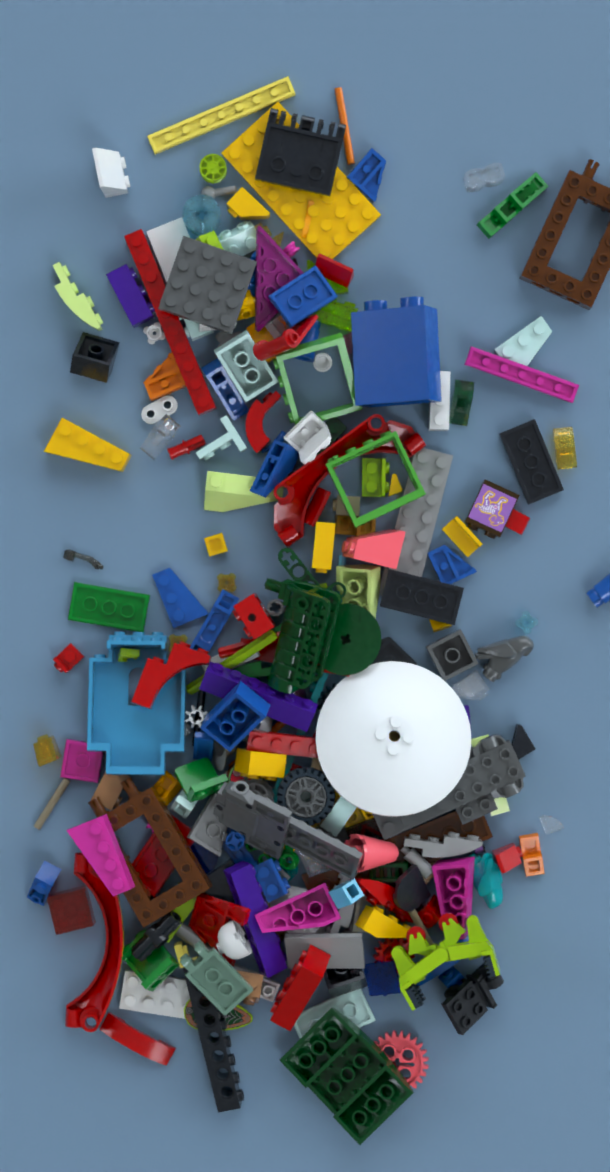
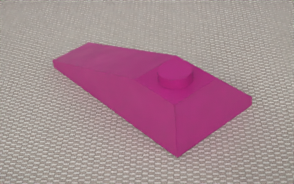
M326 883L254 915L262 933L324 927L341 919L336 905L328 893L329 890Z

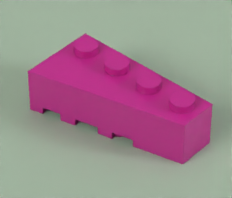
M107 814L66 830L112 896L135 887Z
M475 857L441 859L432 866L441 916L445 913L454 914L457 917L458 923L466 930L459 940L467 937L468 927L466 921L472 915Z

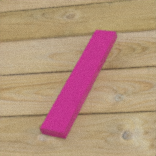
M470 346L464 363L466 366L573 403L579 387L578 384L472 346Z

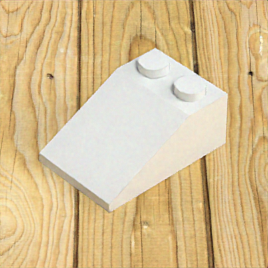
M92 148L99 185L105 197L127 194L130 181L129 177L124 175L123 169L127 168L125 158L121 157L117 151Z

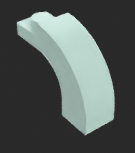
M340 796L320 826L336 837L357 807Z

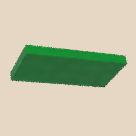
M74 582L68 620L144 632L150 595Z

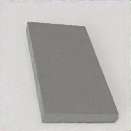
M362 933L285 934L288 969H292L294 964L298 963L300 954L303 950L307 951L310 944L331 955L326 969H365Z

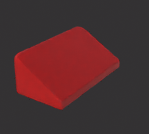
M318 255L315 265L322 275L347 288L354 277V270L327 256Z
M320 487L317 488L306 510L304 523L312 527L316 526V522H318L331 492Z

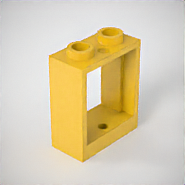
M316 522L312 568H316L315 572L327 573V570H331L336 523Z

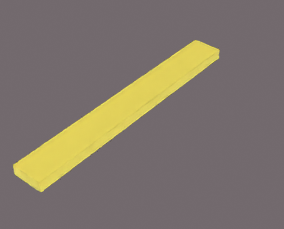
M287 76L150 134L147 137L156 155L272 106L276 102L291 98L296 93Z

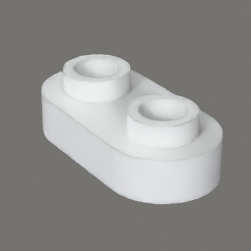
M164 396L143 408L141 413L142 419L148 424H156L177 411L178 403L174 397ZM166 402H171L170 408L164 407ZM149 411H154L152 418H149L147 415Z

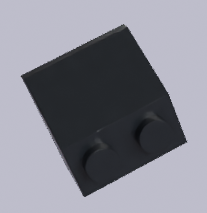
M83 332L72 355L70 373L107 383L114 366L120 342Z
M362 969L325 970L324 978L331 998L367 987Z

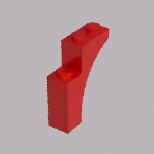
M181 641L179 644L174 643L166 664H164L165 660L155 656L153 659H147L131 702L151 710L158 693L169 679L187 668L209 665L212 657L204 649L198 648L196 651L191 649V645Z

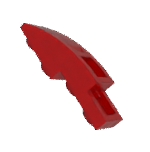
M355 878L370 904L374 906L376 904L382 905L386 909L393 911L396 914L395 917L403 923L405 921L414 923L408 911H404L395 905L393 901L394 887L375 880Z

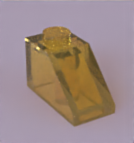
M48 734L42 735L37 738V742L33 743L39 767L62 757L54 735L48 737Z

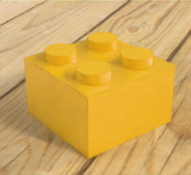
M237 748L234 771L240 772V776L251 779L264 778L265 780L277 781V777L284 778L287 755Z

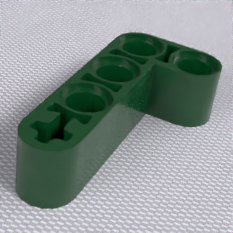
M283 548L279 551L278 559L294 581L314 582L315 585L320 586L292 549ZM291 552V560L294 562L297 559L298 563L288 569L287 566L290 563L287 560H282L284 557L282 553ZM297 566L304 569V575L299 578L293 574V570ZM335 582L327 587V589L332 590L335 585H340L343 588V594L340 596L341 599L346 594V587L340 582ZM333 596L328 598L331 605L336 602L333 600Z

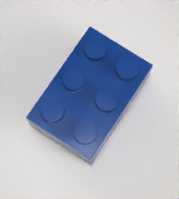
M240 681L205 716L200 728L230 752L266 717L270 704Z

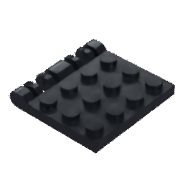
M271 108L255 180L330 197L346 125L339 123L336 137H333L335 122H331L328 135L321 134L324 120L319 119L315 133L313 132L315 118L302 115L299 129H297L295 126L298 114L294 113L291 118V126L288 127L284 126L286 111H281L279 124H276L279 110Z

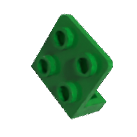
M206 757L177 767L174 771L190 803L217 794L224 782H228L226 774L218 776L210 760Z

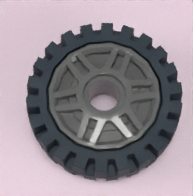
M302 767L290 771L282 779L278 787L277 801L278 805L284 806L292 812V817L302 820L310 826L321 822L331 812L335 801V792L322 771L313 767ZM305 791L312 795L308 801H304L300 797Z

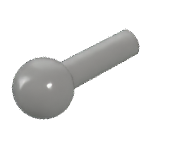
M206 186L202 189L201 196L205 201L210 202L216 196L237 193V187L230 186L214 189L211 186Z

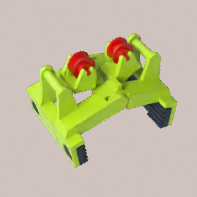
M445 913L440 917L438 923L445 936V939L440 941L439 945L437 943L429 945L425 939V931L421 927L413 926L406 934V939L409 943L408 954L400 945L392 949L391 955L400 976V990L412 1011L422 1006L423 1001L426 999V997L422 998L424 994H420L422 990L419 989V985L416 986L417 983L426 979V974L444 962L465 958L473 960L484 956V965H487L485 969H489L486 971L488 978L500 975V967L494 946L486 938L477 916L470 915L466 921L469 941L457 942L466 930L458 923L457 917L454 914ZM420 954L424 955V957L417 963H414L409 955Z

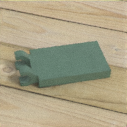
M199 940L194 945V950L200 956L192 961L190 956L185 953L180 958V963L188 970L185 972V976L226 1016L253 991V987L214 947L209 951L205 944Z

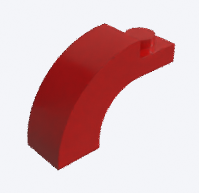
M270 391L262 399L264 401L263 404L256 399L246 417L247 438L257 454L271 441L263 431V419L265 414L282 398L277 391L274 393Z

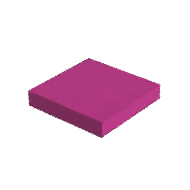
M66 739L60 777L99 783L104 752L87 751V742Z

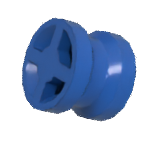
M235 830L230 831L225 840L226 846L232 851L240 850L244 846L245 836Z

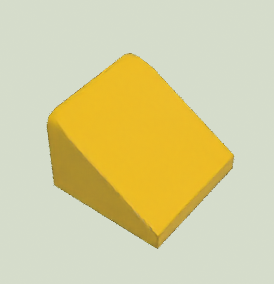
M395 473L391 475L388 497L402 492V487Z

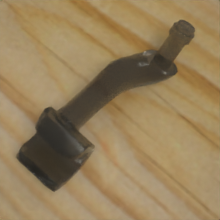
M70 549L65 550L64 559L74 562V558H79L89 562L95 569H103V565L93 557Z

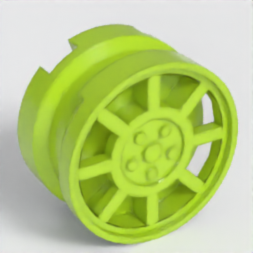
M209 154L200 162V173L206 182L216 184L226 177L227 167L225 160L221 156Z

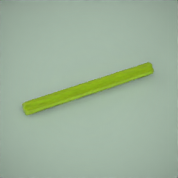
M273 630L267 631L219 664L228 669L234 668L277 639L276 632ZM204 674L186 685L187 693L193 695L200 690Z

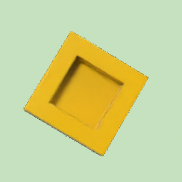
M223 533L204 538L209 557L228 551Z

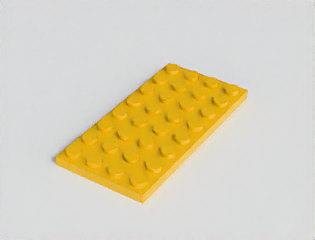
M276 102L271 108L279 110L276 124H279L281 111H286V109L279 102ZM269 109L221 154L316 259L319 254L334 259L371 226L381 214L357 187L346 178L347 176L338 167L330 197L255 180L270 114ZM287 111L284 126L290 127L292 116ZM296 122L295 128L299 129V124ZM312 200L314 204L308 208V214L311 216L308 235L306 238H301L302 230L305 226L304 220L308 201Z

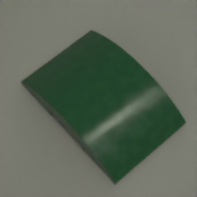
M333 1007L280 1059L283 1065L305 1088L309 1087L334 1114L333 1118L359 1145L414 1093L403 1075L385 1053L359 1027Z

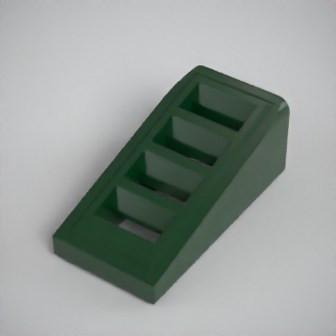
M395 861L379 866L380 877H376V868L369 869L370 880L382 883H395L400 877V868H403L404 873L410 867V863L407 861ZM384 867L387 868V877H384ZM392 868H395V877H392Z

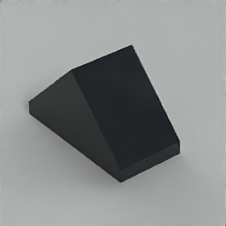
M516 724L511 744L519 760L536 748L524 728L520 724Z

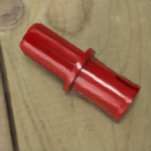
M199 435L187 441L182 440L183 443L167 450L171 459L174 460L186 453L190 454L191 451L204 446L206 443L203 436Z

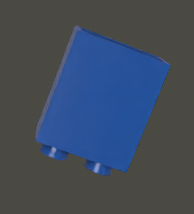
M424 297L400 298L401 307L387 309V301L385 300L364 302V311L351 312L355 406L373 408L442 402L437 309L424 305Z

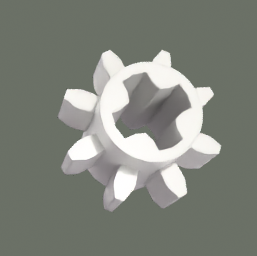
M192 705V711L185 712L189 715L185 722L190 721L192 723L191 728L195 724L201 727V722L208 711L203 712L201 710L202 705L198 709H195V706ZM196 712H199V716L202 717V719L194 721V716H192V713L195 714Z

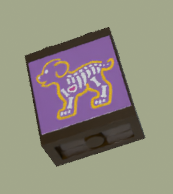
M484 479L464 522L468 523L467 527L477 531L479 528L485 531L484 535L495 539V537L500 538L520 495Z

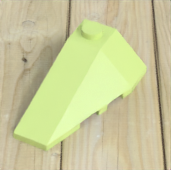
M367 564L336 566V582H340L346 587V594L342 598L343 602L341 604L361 606L368 610L376 619L381 583V566ZM336 585L337 591H340L342 595L343 588L340 585Z

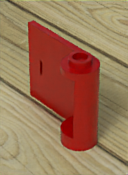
M317 314L311 316L291 329L285 330L282 336L271 341L261 340L256 342L253 346L255 357L260 361H264L296 348L319 317Z

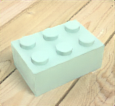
M247 330L214 350L245 402L278 383L265 360L260 361L255 357L253 353L255 343Z

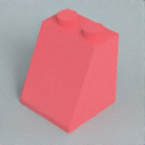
M388 529L347 537L346 541L342 544V556L397 569L406 532Z

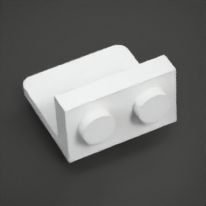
M311 410L284 436V439L298 451L301 462L306 464L313 461L317 453L330 444L331 435L327 424Z

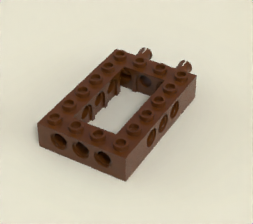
M588 159L583 174H578L571 170L567 173L519 278L587 310L592 308L610 269V220L607 223L603 237L599 241V246L591 258L590 266L584 274L582 282L547 265L577 199L583 200L585 204L589 203L600 208L602 212L607 211L610 213V188L593 180L600 164L595 162L591 168L594 162L591 159Z
M129 777L121 782L129 796L127 802L110 812L106 811L99 796L89 801L88 804L96 817L107 814L114 832L144 814L183 882L178 883L173 888L150 901V890L146 889L139 877V871L136 872L129 860L130 856L126 855L119 843L135 884L134 888L123 892L144 928L208 890L213 885L155 786L139 792L132 777Z

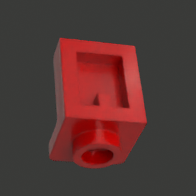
M70 643L53 659L56 662L54 666L61 673L63 671L68 673L85 656Z
M435 894L417 912L421 921L428 929L437 923L441 917L438 897Z

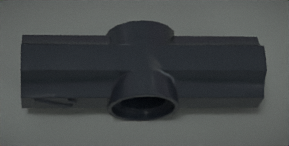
M172 910L158 923L149 927L144 933L145 936L131 949L133 956L141 962L146 960L155 949L163 946L169 940V936L183 923L181 917Z

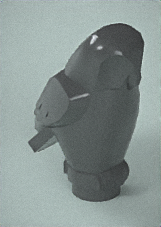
M528 636L504 639L478 648L475 658L478 660L489 659L488 663L483 666L484 671L482 673L487 679L495 682L496 679L501 678L503 672L515 665L522 656H528L534 648V643Z

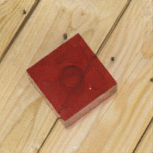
M87 885L53 893L47 897L56 935L91 927L96 923Z

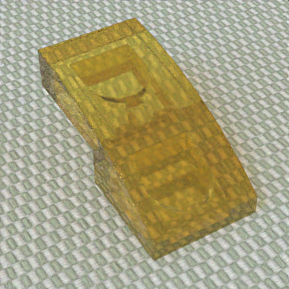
M573 428L553 429L558 470L577 468Z

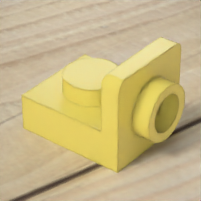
M182 941L174 943V949L180 964L179 966L183 968L184 966L180 963V958L185 953L189 955L187 945L183 946ZM198 956L193 957V958H191V959H192V960H196V959L198 958Z

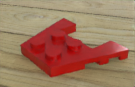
M201 893L197 896L189 926L204 943H208L218 951L216 944L219 943L217 936L220 928L229 921V918L244 926L248 922L251 909ZM225 953L221 954L234 967L236 959L227 957Z

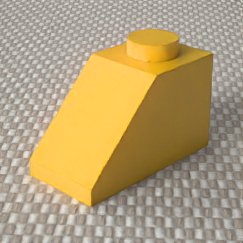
M243 187L226 203L229 208L227 212L234 218L256 220L269 219L271 216L270 212Z

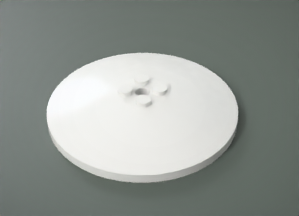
M379 662L371 664L359 673L345 677L331 691L323 704L317 721L316 751L325 777L335 791L347 802L375 815L387 817L408 816L425 811L436 805L457 785L469 760L471 729L461 700L454 690L438 675L411 663ZM392 731H396L400 735V739L396 742L389 739V733Z

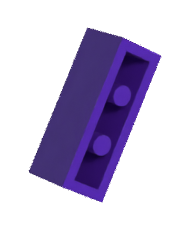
M125 264L106 274L134 328L154 318L152 313L155 310L151 302H146L143 296L146 295V292L141 284L137 285L135 281L137 275L133 267L129 268Z

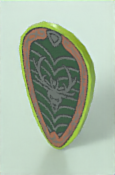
M206 996L201 997L204 1001H210ZM189 999L184 1008V1017L191 1027L198 1030L191 1000ZM239 1004L226 1016L221 1013L222 1018L225 1017L227 1023L225 1031L244 1027L250 1024L253 1019L252 1014ZM207 1014V1015H206V1017H207L208 1019H214V1018H215V1017H214L213 1015H211V1014Z

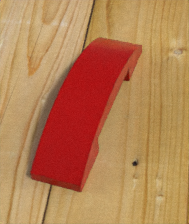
M108 1012L99 1029L130 1050L167 1066L176 1049L162 1040H156L125 1023V1020Z

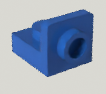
M454 966L438 976L447 988L461 985V980L464 978Z

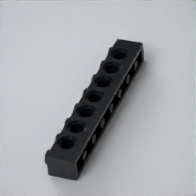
M183 967L184 975L188 971L185 967ZM185 976L218 1113L240 1109L242 1101H244V1093L242 1089H239L240 1076L238 1071L235 1072L234 1069L236 1061L234 1053L231 1054L229 1048L231 1047L230 1036H226L225 1029H227L225 1017L222 1018L221 1012L211 1001L202 1000L201 997L205 995ZM207 1014H211V1015H213L215 1018H214V1019H208V1018L206 1017V1015H207ZM216 1032L219 1037H213L210 1033ZM220 1050L223 1052V1055H217L214 1051ZM225 1068L228 1072L222 1073L219 1069ZM229 1086L232 1090L227 1091L223 1087Z

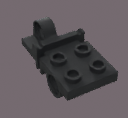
M484 963L471 975L467 974V979L463 978L461 985L451 986L444 993L446 1000L441 1005L460 1035L466 1033L488 1011L487 1007L494 1009L497 1006L489 990L500 987L504 980L501 974L488 978L486 971L489 969H485L487 965H484Z

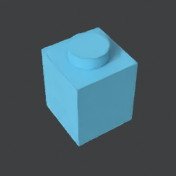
M355 878L354 880L351 879L340 883L328 892L338 909L351 905L364 896Z

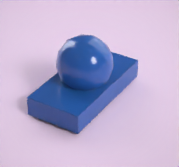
M203 730L195 731L193 759L199 760L206 757L212 761L214 739Z

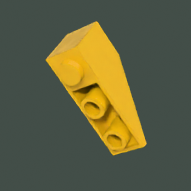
M368 905L365 906L355 923L357 927L376 938H406L407 931L411 928L405 923L403 925L398 924L399 919L390 914L388 917L383 914L384 910L378 906L372 908Z

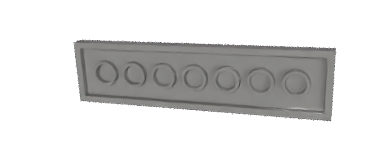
M426 448L413 455L411 464L426 495L399 509L394 530H401L406 533L397 569L384 568L379 595L382 596L389 569L422 577L453 455ZM409 475L403 496L415 491Z

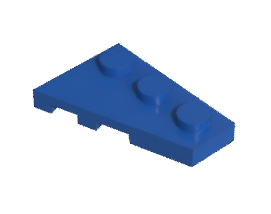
M171 568L152 575L173 628L209 614Z

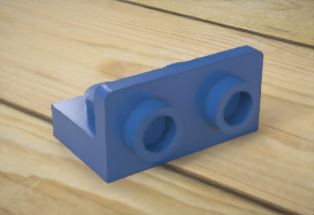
M272 857L254 866L256 870L255 876L262 887L268 903L289 893L288 889L291 887L287 878H282L280 873L282 867L278 860L274 861Z

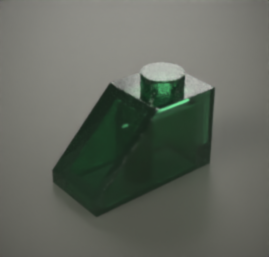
M455 379L449 413L450 424L467 426L473 400L474 382Z

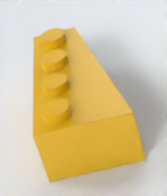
M61 418L44 450L46 453L120 472L124 471L132 456L64 418Z

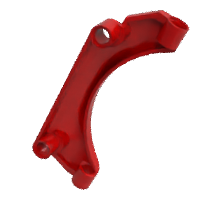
M374 414L318 454L313 461L306 463L274 488V496L278 500L274 505V529L288 548L304 536L306 510L314 491L329 474L325 467L329 463L328 459L336 455L340 458L346 455V450L353 447L359 449L363 447L362 443L373 438L376 441L381 438L380 435L387 431H391V433L397 432L408 458H411L426 447L421 436L411 426L393 420L385 422L381 415ZM374 418L379 419L382 423L378 429L371 426V420ZM392 441L363 454L389 453L399 455ZM280 487H285L288 490V494L284 498L277 495V490Z

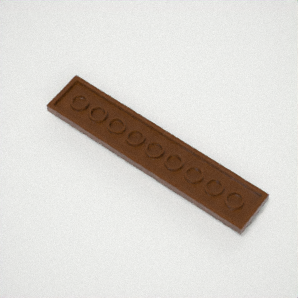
M454 810L384 841L392 842L397 846L399 855L396 861H406L403 858L405 854L401 849L404 846V836L409 837V834L420 835L422 839H428V836L440 838L439 841H442L443 834L448 835V832L460 833V837L476 835L482 841L493 836L485 816H481L463 825L457 811ZM414 848L421 855L422 849ZM423 857V858H425L429 863H432V862H434V861H436V860H439V859H441V858H444V857H439V858ZM325 865L301 874L307 890L326 883L328 890L331 891L334 885L339 884L341 879L338 878L339 872ZM376 867V877H380L379 867ZM384 867V877H387V868ZM392 868V877H395V868ZM400 868V875H402L403 868ZM369 870L357 873L355 878L370 880Z

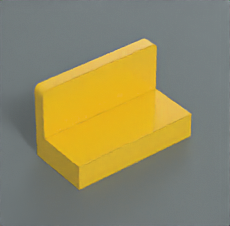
M455 516L441 529L467 558L483 545L458 516Z

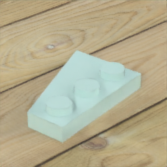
M540 316L494 349V351L500 357L528 366L552 333V330L543 317Z

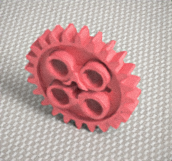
M393 1030L392 1036L386 1032L385 1039L379 1036L378 1040L380 1043L374 1041V1043L384 1053L385 1047H392L394 1049L393 1055L386 1053L385 1055L400 1073L402 1069L410 1071L411 1076L404 1078L410 1086L416 1089V1081L419 1083L423 1081L420 1076L426 1077L427 1073L423 1069H428L429 1065L424 1063L429 1060V1057L423 1056L427 1050L420 1049L423 1043H416L418 1037L410 1039V1032L407 1036H404L403 1030H401L399 1035ZM405 1050H411L413 1052V1057L406 1058L403 1052ZM396 1058H399V1062H401L399 1066L396 1065ZM405 1063H414L415 1065L411 1066Z

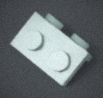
M243 221L236 228L224 230L217 236L223 249L228 252L244 256L256 250V229L251 221Z

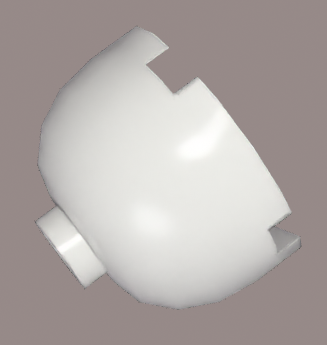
M234 920L227 922L220 928L217 936L219 943L216 946L221 954L225 953L231 959H241L251 954L252 948L249 940L246 941L244 937L245 932L243 928Z

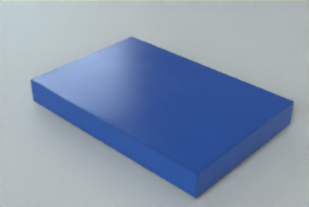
M316 265L268 296L290 329L338 297Z

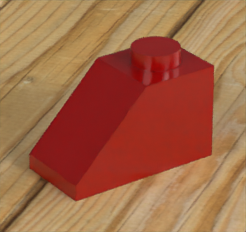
M514 843L492 850L502 874L522 863L520 858L523 857L520 847H516Z

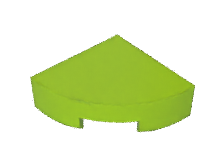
M120 648L118 662H127V659L130 658L136 660L140 655V650Z

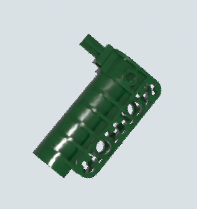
M267 578L264 585L265 589L279 593L278 599L283 600L282 605L286 606L268 685L280 692L291 694L299 688H307L312 682L318 681L323 676L341 604V597L333 590L308 582L292 581L290 579L280 582ZM331 596H333V600L336 601L332 605L328 600V598ZM329 615H330V616H331V622H330L329 624H327V623H328V619H329ZM320 652L322 653V659H321V660H319Z

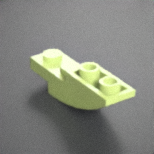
M60 262L54 264L53 267L61 283L55 285V288L65 304L86 324L98 331L103 330L101 327L103 321L99 313L95 314L92 309L95 305L91 297H86L84 293L77 296L79 290L75 282H70L68 276L71 274L67 266H62Z

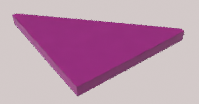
M258 225L256 227L257 263L255 284V330L257 332L278 313L268 296L304 273L265 230Z

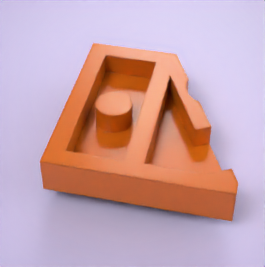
M172 352L167 355L168 357L161 365L157 366L154 373L143 382L151 401L186 387Z

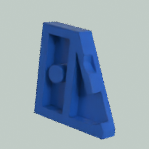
M371 148L346 177L372 202L377 200V193L386 160Z
M446 545L427 553L440 582L452 584L477 572L475 568L471 567Z

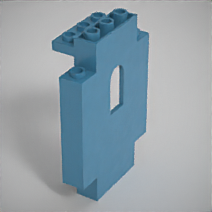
M114 632V635H109V640H107L109 657L106 658V655L95 654L94 658H89L87 751L106 752L107 775H165L166 752H185L187 669L177 673L165 683L158 693L151 710L142 706H128L130 672L135 668L144 669L147 659H153L154 656L165 660L164 664L168 661V637L163 632H152V635H144L145 632H133V635H125V632ZM120 648L140 650V655L136 660L130 658L127 659V662H118Z

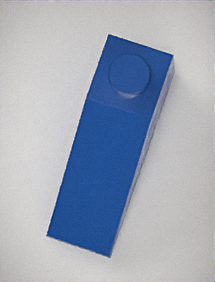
M218 358L201 368L233 421L248 413V407Z
M274 439L250 492L266 498L293 470L299 458L298 451L289 444Z

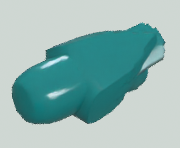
M472 853L468 857H475L473 885L478 894L483 897L487 906L490 909H494L503 902L501 886L503 879L500 869L495 864L491 853H485L482 858Z

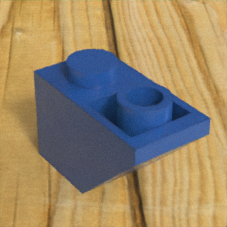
M44 861L34 878L27 898L34 903L44 906L62 869Z

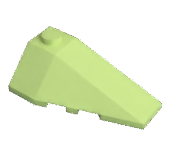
M207 471L204 510L226 512L278 500L274 496V489L266 498L250 492L256 477ZM280 487L277 490V495L283 498L284 487Z

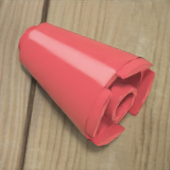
M351 834L350 839L344 843L363 853L357 873L395 862L399 855V850L394 843L361 834Z

